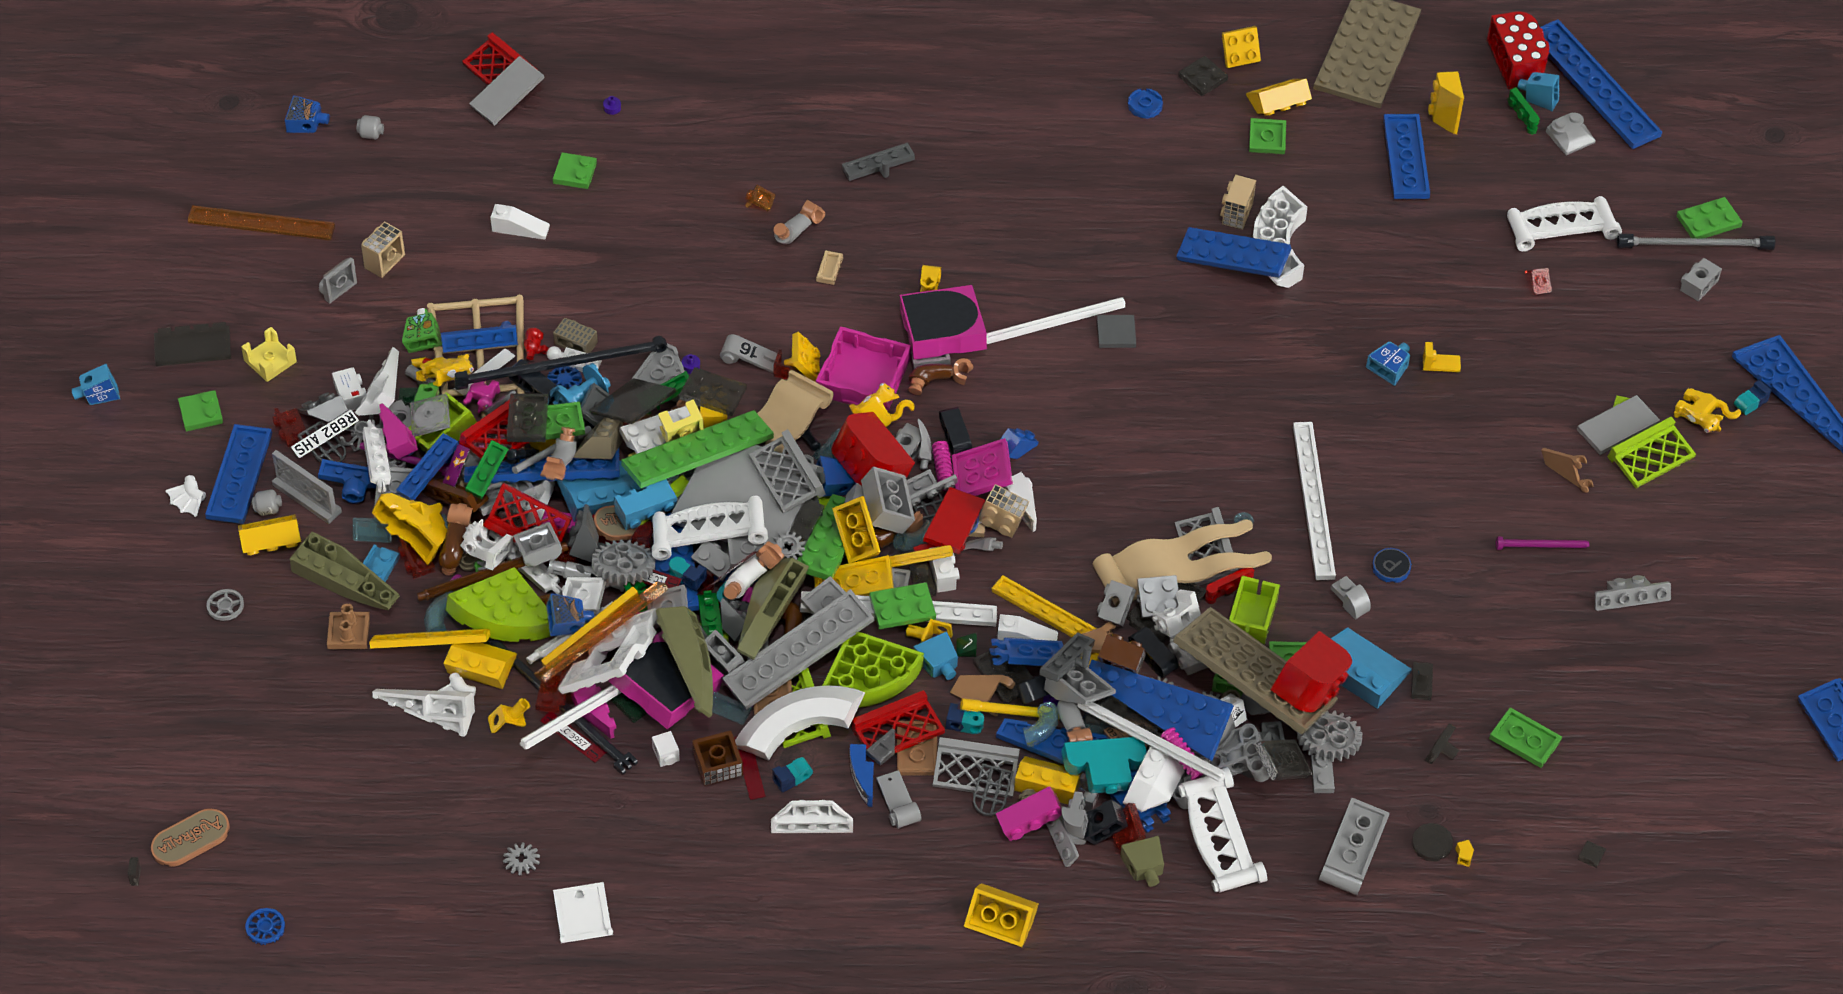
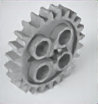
M622 539L620 543L613 540L612 544L605 542V546L600 545L599 549H595V553L592 554L593 572H597V576H602V580L609 579V583L616 581L617 585L620 582H623L624 585H627L628 582L635 584L636 580L642 582V578L648 579V575H652L653 570H655V559L652 556V552H650V548L645 549L644 544L638 546V542L632 544L631 540H628L627 543H624Z
M1327 711L1305 733L1300 734L1297 732V739L1299 740V745H1303L1302 750H1309L1308 755L1316 754V759L1322 756L1323 761L1327 758H1330L1332 762H1334V758L1342 761V757L1349 759V755L1354 756L1355 752L1359 751L1362 743L1361 727L1356 726V721L1350 722V716L1344 718V713L1336 715V711H1333L1332 714H1329V711Z

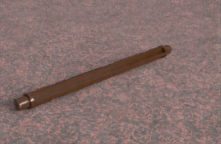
M566 542L561 543L562 552L567 551ZM521 556L500 563L493 570L486 568L424 589V591L417 593L419 602L426 599L430 600L475 584L515 567L518 569L527 565H525Z

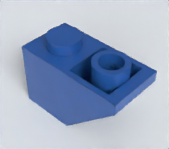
M1008 428L1001 437V439L1005 438L1008 442L1009 457L1013 459L1020 458L1039 444L1034 438L1035 435L1029 430L1023 431L1018 428Z

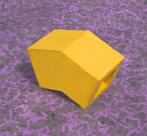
M1466 840L1457 843L1455 850L1459 856L1457 864L1469 867L1474 849L1470 841Z

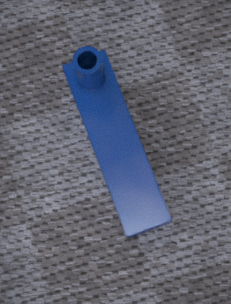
M509 321L502 322L499 327L441 333L443 353L518 345L516 325H512Z
M443 433L396 489L397 493L408 500H415L444 463H451L454 451L459 444L458 441Z

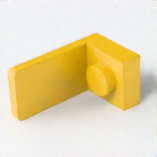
M1425 342L1423 370L1460 372V356L1436 354V350H1433V342Z

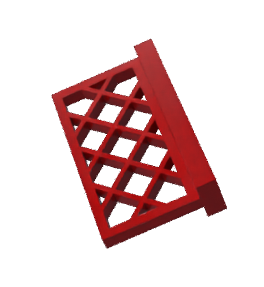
M493 32L487 36L488 40L462 61L463 65L487 85L500 75L494 74V68H503L504 71L519 56L522 57ZM488 47L493 50L492 54H483V51ZM495 58H503L504 63L495 64ZM480 59L479 65H471L470 62ZM483 59H492L491 64H482ZM482 69H491V74H482Z
M511 398L463 431L460 435L459 445L469 448L474 454L482 458L487 449V443L490 444L491 440L499 444L511 445L510 449H519L528 444L523 410L517 407L518 401ZM517 414L523 421L512 420V417ZM510 425V430L500 429L499 426ZM513 425L523 426V430H513ZM487 434H497V439L487 438ZM500 434L510 435V439H500ZM513 435L524 436V439L514 440ZM484 443V448L476 447L474 444Z
M503 483L489 517L485 520L483 526L504 537L506 534L513 536L525 531L523 530L524 528L529 530L530 526L536 524L540 526L542 522L550 520L561 544L572 517ZM505 490L512 493L513 501L506 503L503 496ZM519 501H528L531 509L523 511ZM516 503L519 513L511 515L507 505ZM504 507L507 517L500 518L496 516L495 513L498 508ZM541 508L546 510L548 518L540 520L537 510ZM533 512L536 522L528 524L524 514ZM521 516L524 526H516L512 518ZM558 517L566 521L564 526L557 529L554 519Z
M924 690L855 717L852 720V731L855 736H858L862 744H866V750L877 741L878 734L885 735L888 732L881 729V726L884 724L893 725L892 728L894 730L896 726L906 729L904 736L895 733V739L902 740L901 744L895 746V753L945 733V729L928 702L927 694ZM924 708L928 711L927 717L917 715V712ZM904 716L911 718L909 725L898 721ZM914 719L923 721V727L912 726ZM930 723L936 725L938 729L929 731L926 730V726ZM910 730L920 733L917 738L907 736ZM867 731L875 732L873 739L864 737L862 733Z

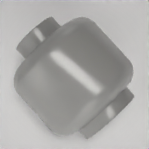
M364 115L357 121V133L362 138L376 140L380 134H383L384 124L381 123L380 118L377 116Z
M273 489L259 491L252 498L253 509L261 516L276 514L279 511V506H282L281 496L277 495Z

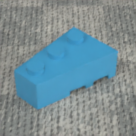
M666 479L646 486L644 490L636 492L635 489L629 491L630 495L622 498L620 494L614 496L615 513L625 530L629 528L634 529L646 519L652 520L654 513L659 511L668 512L677 504V496Z

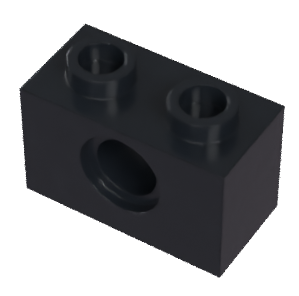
M1111 799L1103 802L1101 806L1087 811L1088 825L1084 839L1096 845L1128 827L1122 806Z

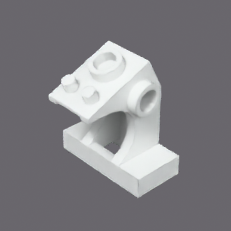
M483 519L478 523L474 521L472 524L474 527L470 525L462 536L464 541L460 546L469 555L486 561L485 568L493 570L511 553L513 536L506 534L499 541H491L487 538V534L483 532Z
M1180 589L1175 593L1179 605L1177 608H1167L1163 612L1153 611L1154 617H1152V620L1156 623L1154 626L1155 630H1160V632L1169 637H1175L1199 617L1201 613L1194 591Z

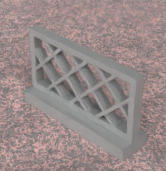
M788 429L782 432V437L749 454L783 513L816 495L819 498L826 495L821 482ZM783 444L784 449L782 453L773 452L775 447ZM762 454L768 455L765 462L756 460V457ZM772 456L780 458L778 465L769 463ZM784 458L793 461L791 467L782 466ZM767 468L776 469L774 476L765 475ZM780 470L789 472L786 479L778 477ZM792 473L801 474L800 480H790ZM776 482L784 483L782 490L774 489ZM788 484L797 485L795 493L786 491ZM801 486L811 490L805 495L799 494ZM784 496L793 497L790 503L786 505L782 503Z
M277 450L272 453L276 478L272 480V484L275 488L328 524L342 513L341 507L335 504L331 487Z
M1219 507L1212 508V513L1175 522L1178 536L1181 537L1188 534L1181 531L1180 528L1187 525L1193 527L1191 529L1193 531L1201 528L1199 526L1201 522L1210 520V525L1224 524ZM1221 538L1215 540L1212 544L1204 545L1209 548L1205 554L1195 551L1188 555V559L1191 560L1194 555L1201 558L1207 557L1213 550L1219 553H1233L1229 538ZM1238 568L1226 570V572L1216 574L1203 581L1194 582L1193 585L1195 587L1214 582L1238 571Z
M940 737L933 787L974 793L979 777L974 779L968 771L976 766L981 770L982 766L980 763L986 760L999 768L1004 763L1013 764L1012 771L1014 773L1010 784V791L1007 795V798H1013L1020 749ZM941 754L950 755L953 761L945 765L941 760ZM964 757L970 758L973 761V764L968 768H965L960 762ZM957 763L962 772L954 776L948 768ZM983 769L981 779L984 777L988 779L990 769L987 771ZM944 771L951 778L947 782L937 781L938 775ZM1004 773L1002 781L1006 780V782L1009 783L1008 777H1010L1011 774ZM966 774L971 782L967 785H961L957 779ZM978 786L977 793L984 794L985 788ZM989 786L987 795L995 796L997 786ZM999 790L998 796L1005 797L1006 791Z

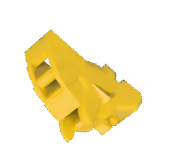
M385 493L380 495L373 508L372 514L381 524L388 525L385 529L391 535H398L401 539L410 543L427 565L436 556L440 545L446 537L447 528L440 515L442 511L441 503L427 505L420 501H409L393 493Z

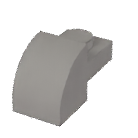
M1345 576L1331 585V590L1343 601V608L1355 620L1370 611L1369 597L1360 584L1356 586Z
M1075 791L1073 799L1069 800L1068 808L1062 807V817L1067 832L1074 837L1084 839L1088 817L1086 810H1084L1083 792Z

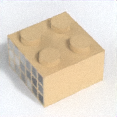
M1235 175L1233 181H1229L1227 187L1228 194H1224L1222 200L1224 205L1220 214L1223 217L1222 224L1243 230L1253 206L1256 180Z
M386 222L377 227L361 244L365 269L381 278L405 256L402 231Z
M995 484L985 501L979 521L983 525L999 531L1002 535L1012 538L1022 521L1030 501Z

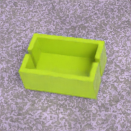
M447 392L437 400V402H442L446 406L447 426L444 429L437 428L421 434L417 430L415 422L409 427L415 434L417 447L426 453L443 433L459 441L461 433L477 422L471 411L460 402L458 403Z
M1242 576L1229 621L1260 643L1265 644L1278 600L1280 585L1263 581L1261 594L1258 595L1259 580Z

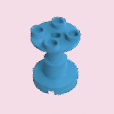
M591 363L583 367V375L586 379L584 383L580 386L573 385L568 390L561 385H557L550 390V397L554 396V405L579 401L581 403L591 384H597L608 394V388L611 384L606 377H602L597 366Z

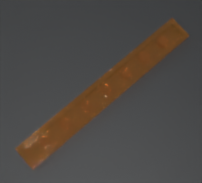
M193 205L188 217V223L323 240H331L335 229V223Z
M659 581L655 582L534 673L536 678L543 682L548 681L668 590L667 585Z

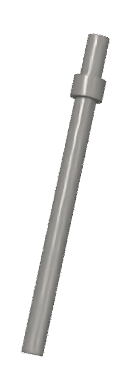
M586 426L585 435L574 436V441L579 442L592 430L591 427ZM555 444L512 467L513 473L517 474L553 454Z

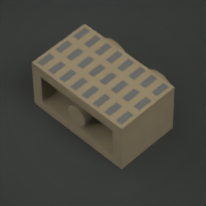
M564 318L553 332L554 345L564 349L567 347L591 353L598 343L596 330Z

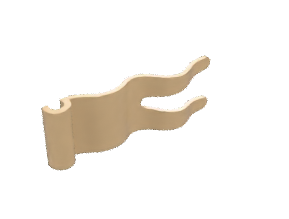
M790 370L788 372V380L781 379L776 384L767 403L757 413L774 432V438L766 441L765 445L782 437V432L787 429L794 440L800 438L809 427L819 407L825 409L830 405L833 399V391ZM783 444L775 447L774 451L782 453L784 449Z
M1242 520L1234 524H1215L1201 527L1174 539L1142 540L1128 546L1114 556L1108 553L1098 556L1093 561V567L1104 587L1113 580L1136 589L1134 601L1137 599V595H1139L1137 579L1177 575V583H1194L1206 580L1230 569L1260 567L1269 563L1272 560V555L1267 551L1256 554L1229 552L1213 554L1194 561L1188 559L1189 554L1212 541L1227 537H1237L1252 530L1253 523L1250 520ZM1119 598L1112 600L1117 607L1120 603Z

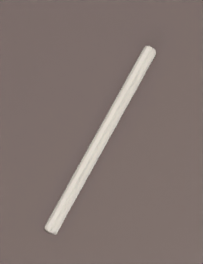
M1123 297L989 332L987 333V344L1118 310L1125 307V301Z
M613 685L607 687L523 737L520 746L524 749H529L622 692Z
M1078 703V708L1208 777L1218 782L1225 778V771L1096 703Z

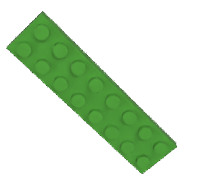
M753 410L707 427L704 430H699L621 459V465L637 485L643 488L773 439L774 432Z

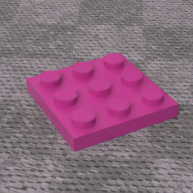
M1005 438L952 455L953 471L958 481L955 484V489L976 496L991 491L995 484L1000 487L1013 484L1008 442Z

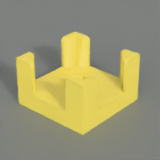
M272 327L264 331L265 342L251 350L249 342L241 346L244 361L267 382L297 362L294 347L287 344L288 349H286L278 341L277 332Z
M694 399L685 403L691 415L673 423L668 411L658 414L662 424L660 431L666 443L699 430H704L703 418Z

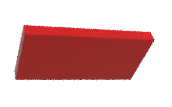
M949 487L924 535L923 541L937 547L951 545L953 552L960 554L986 500Z

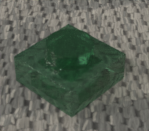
M399 388V400L402 399L405 406L415 407L414 399L418 388Z

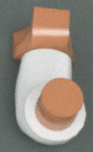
M770 541L763 545L756 553L757 557H753L742 564L729 576L725 583V597L735 599L743 596L760 576L768 569H772L784 558V554L781 552L782 549Z

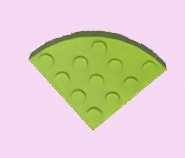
M515 567L448 594L446 611L462 625L466 624L473 629H489L491 635L489 638L519 642V639L535 641L550 637L546 605Z
M858 632L843 642L822 686H842L865 692L859 707L882 703L898 695L917 678L923 668L924 653Z

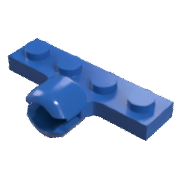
M322 459L318 479L343 483L342 497L345 501L352 504L360 503L364 500L368 488L376 489V484L370 482L368 467Z

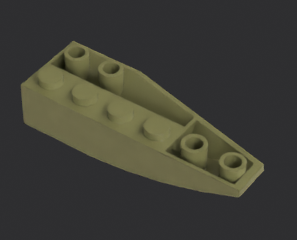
M314 532L308 535L290 558L291 571L353 601L389 611L400 597L394 589L346 548Z
M785 558L760 576L752 591L737 652L755 660L803 584L809 568L808 565L794 558Z
M686 606L658 608L655 611L658 617L657 623L663 631L662 637L668 644L695 702L694 706L699 713L711 717L713 707L711 662L697 616Z

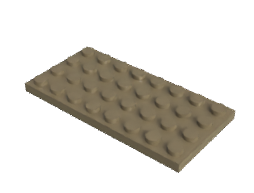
M1351 0L1316 78L1313 89L1381 108L1417 24L1421 9L1391 0Z
M1211 607L1173 639V642L1180 649L1187 651L1197 661L1205 664L1212 672L1223 677L1229 684L1234 685L1244 695L1252 698L1262 708L1273 713L1276 718L1284 721L1300 734L1305 733L1338 700L1335 696L1326 706L1322 705L1317 711L1304 712L1272 692L1270 689L1287 661Z

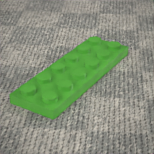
M832 494L823 511V516L819 518L805 545V551L801 552L803 555L798 558V561L809 566L808 575L824 580L830 576L833 578L846 554L832 508L844 504L845 497Z

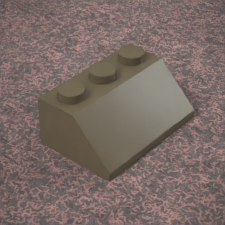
M614 415L604 417L585 436L576 450L574 458L612 459L624 440L619 432L620 427L623 426V418H617Z

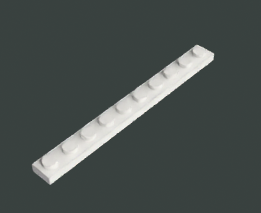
M1294 422L1293 431L1315 579L1335 580L1336 573L1313 423Z
M801 591V599L809 592ZM856 595L875 618L869 596ZM932 601L937 621L996 627L997 606ZM801 603L800 612L810 613L807 610V608Z

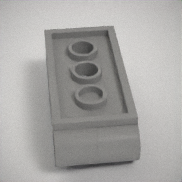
M1351 798L1319 880L1358 895L1390 813Z

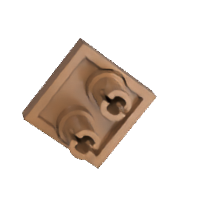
M351 604L342 605L341 612H330L327 638L328 649L368 648L369 612H353Z

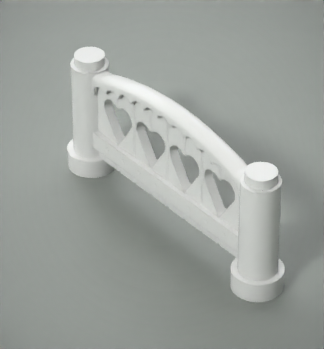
M1602 196L1595 198L1593 203L1559 202L1538 206L1524 212H1520L1516 208H1511L1507 212V218L1516 237L1515 243L1519 251L1532 249L1536 239L1603 231L1605 238L1612 240L1617 238L1618 233H1622L1620 224L1615 221L1607 200ZM1591 211L1594 214L1592 219L1588 220L1579 213ZM1573 213L1576 215L1574 222H1570L1562 215ZM1557 216L1559 219L1557 224L1554 225L1546 220L1545 217ZM1539 218L1542 221L1540 226L1536 227L1527 220Z
M751 496L747 503H710L684 509L669 516L659 511L654 513L652 517L654 539L652 556L656 560L670 558L672 555L671 548L745 535H748V540L752 544H763L768 539L767 529L764 527L763 503L759 496ZM745 513L737 524L729 517L731 514ZM725 516L719 527L710 521L712 517ZM706 519L700 530H697L691 524L693 520ZM687 522L681 533H678L671 527L674 523Z
M1228 767L1221 769L1225 771V778L1220 782L1204 776L1184 782L1178 786L1180 796L1188 799V814L1192 834L1203 860L1215 876V880L1211 881L1213 890L1219 893L1250 883H1263L1267 881V873L1263 863L1257 862L1253 864L1229 798L1227 788L1233 787L1234 782ZM1204 798L1216 803L1208 813H1202L1200 811L1201 805L1198 804L1197 800ZM1211 817L1223 822L1214 832H1209L1207 830L1208 824L1204 822V818ZM1218 836L1229 839V841L1221 851H1216L1211 837ZM1225 855L1236 858V860L1228 870H1222L1220 867L1221 862L1218 861L1217 857Z

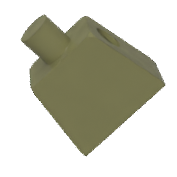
M1159 836L1121 845L1120 857L1134 880L1146 879L1148 886L1157 885L1160 882L1158 876L1163 874L1164 868Z

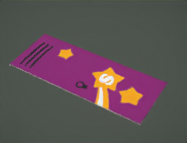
M457 445L443 480L444 484L455 487L470 450L469 448Z

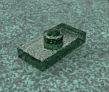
M623 693L610 699L633 723L648 714L638 703L629 699Z

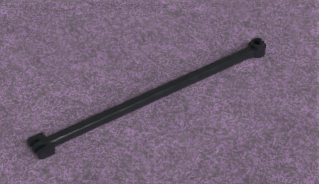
M656 336L652 339V342L474 374H468L466 370L455 373L454 387L456 390L467 389L468 384L649 351L660 353L665 351L668 345L665 338Z
M489 638L487 641L491 646L510 651L499 640ZM516 656L513 667L563 713L572 709L565 700ZM583 717L574 721L585 734L616 761L614 762V768L621 775L626 773L624 767L627 770L632 768L628 761L634 766L638 763L637 759L630 752L623 755Z

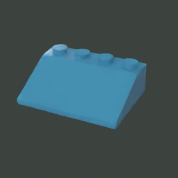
M621 461L620 477L614 479L596 478L594 480H587L582 478L573 481L566 479L557 480L574 522H576L578 510L582 511L585 504L589 505L591 514L595 515L600 508L614 505V496L620 494L622 498L630 495L629 491L635 489L636 492L645 489V487L640 488L622 467Z
M1349 628L1331 638L1346 649L1352 657V665L1347 671L1349 676L1340 685L1376 709L1383 704L1412 671L1410 667Z

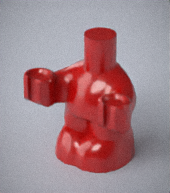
M529 328L525 331L524 348L527 352V360H533L535 354H547L549 349L546 345L540 346L544 333L537 328Z

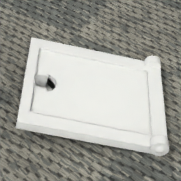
M604 882L553 890L561 943L613 935Z

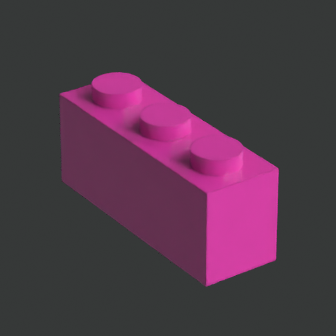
M1049 786L996 813V816L1004 834L1012 841L1020 839L1024 834L1032 830L1039 829L1049 821L1057 820L1062 815V806L1056 793Z

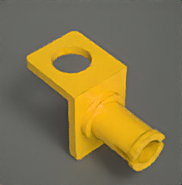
M930 619L925 628L909 624L906 636L919 638L922 643L931 639L933 634L940 635L945 631H941L938 626L946 628V632L952 638V625Z
M521 698L513 707L500 704L488 716L491 733H496L505 723L524 727L526 722L523 713L530 708L529 702ZM496 715L499 716L497 725L494 724Z

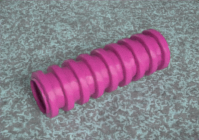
M937 441L932 445L937 483L953 475L949 444L945 441Z
M1174 727L1167 729L1161 734L1160 738L1195 755L1194 752H1190V747H1186L1187 743H1183V738L1179 737V733L1175 732L1176 729ZM1179 762L1180 765H1183V769L1187 770V775H1191V780L1198 779L1203 775V773Z

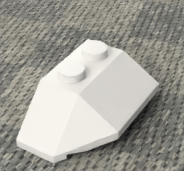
M1150 746L1132 781L1123 804L1143 812L1149 808L1169 802L1185 772L1183 765L1179 764L1180 761Z
M791 801L771 818V833H853V818L834 801Z

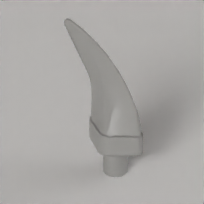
M918 419L921 433V447L918 460L921 461L920 470L926 471L928 463H932V445L926 427Z
M992 537L975 539L966 542L964 550L974 548L993 551L994 548L1002 549L1003 542L996 541V538Z

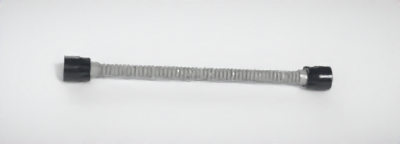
M1618 233L1617 247L1632 248V246L1639 244L1753 245L1758 247L1759 250H1774L1775 236L1766 235L1744 240L1715 238L1662 239L1639 238L1633 234Z

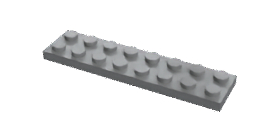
M850 589L758 653L755 660L750 658L724 676L722 680L747 710L874 622V617Z

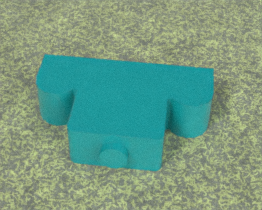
M1135 737L1065 742L1061 753L1064 768L1069 774L1078 775L1083 770L1085 771L1090 793L1106 792V794H1113L1117 791L1128 790L1132 781L1130 770L1139 769L1146 756V747L1144 742Z

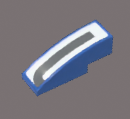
M850 744V767L854 783L868 807H872L874 762L866 761V744Z

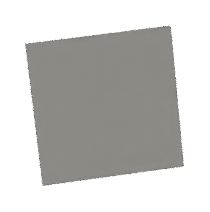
M755 445L697 467L671 514L710 503H747L751 496H759L763 503L764 527L768 533L767 542L776 543L773 537L779 538L778 533L780 532L782 535H786V531L790 532L805 502L783 513L749 456L750 453L762 447ZM762 454L756 457V460L765 462L768 455ZM772 456L769 463L778 465L780 458ZM784 458L782 466L791 467L793 461ZM809 463L817 476L816 469L820 466ZM767 468L765 475L774 476L776 469ZM780 470L778 477L786 479L789 472ZM792 473L790 480L799 481L801 474ZM776 482L774 489L782 490L784 483ZM788 484L786 491L795 493L797 485ZM801 486L799 494L805 495L811 490ZM784 496L782 503L784 505L790 503L793 497ZM745 513L731 514L729 517L737 524ZM725 516L712 517L710 521L719 527ZM706 519L693 520L691 524L697 530H700ZM682 522V523H680V524L674 523V524L677 525V526H680V527H683V528H684V527L686 526L687 522ZM721 539V541L728 543L727 539Z

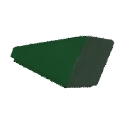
M977 633L957 638V656L976 657Z

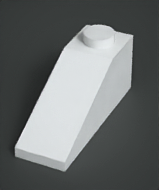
M495 204L491 215L492 232L545 240L550 227L549 223L513 206Z
M1020 472L1012 476L1013 484L1002 488L1030 501L1022 519L1031 531L1034 532L1036 531L1037 518L1032 482Z
M1000 614L999 640L1019 638L1057 641L1058 632L1020 616Z

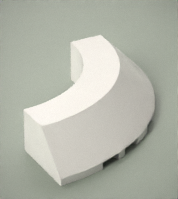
M1284 186L1280 187L1268 198L1265 205H1262L1255 220L1253 238L1290 244V238L1294 231L1306 221L1307 206ZM1291 249L1280 278L1271 276L1269 278L1276 285L1290 288L1302 280L1304 264L1297 258L1293 249Z
M815 686L784 695L765 706L745 725L735 740L737 748L769 761L775 750L785 741L784 739L793 732L796 733L814 724L836 725L849 728L865 692L842 686Z

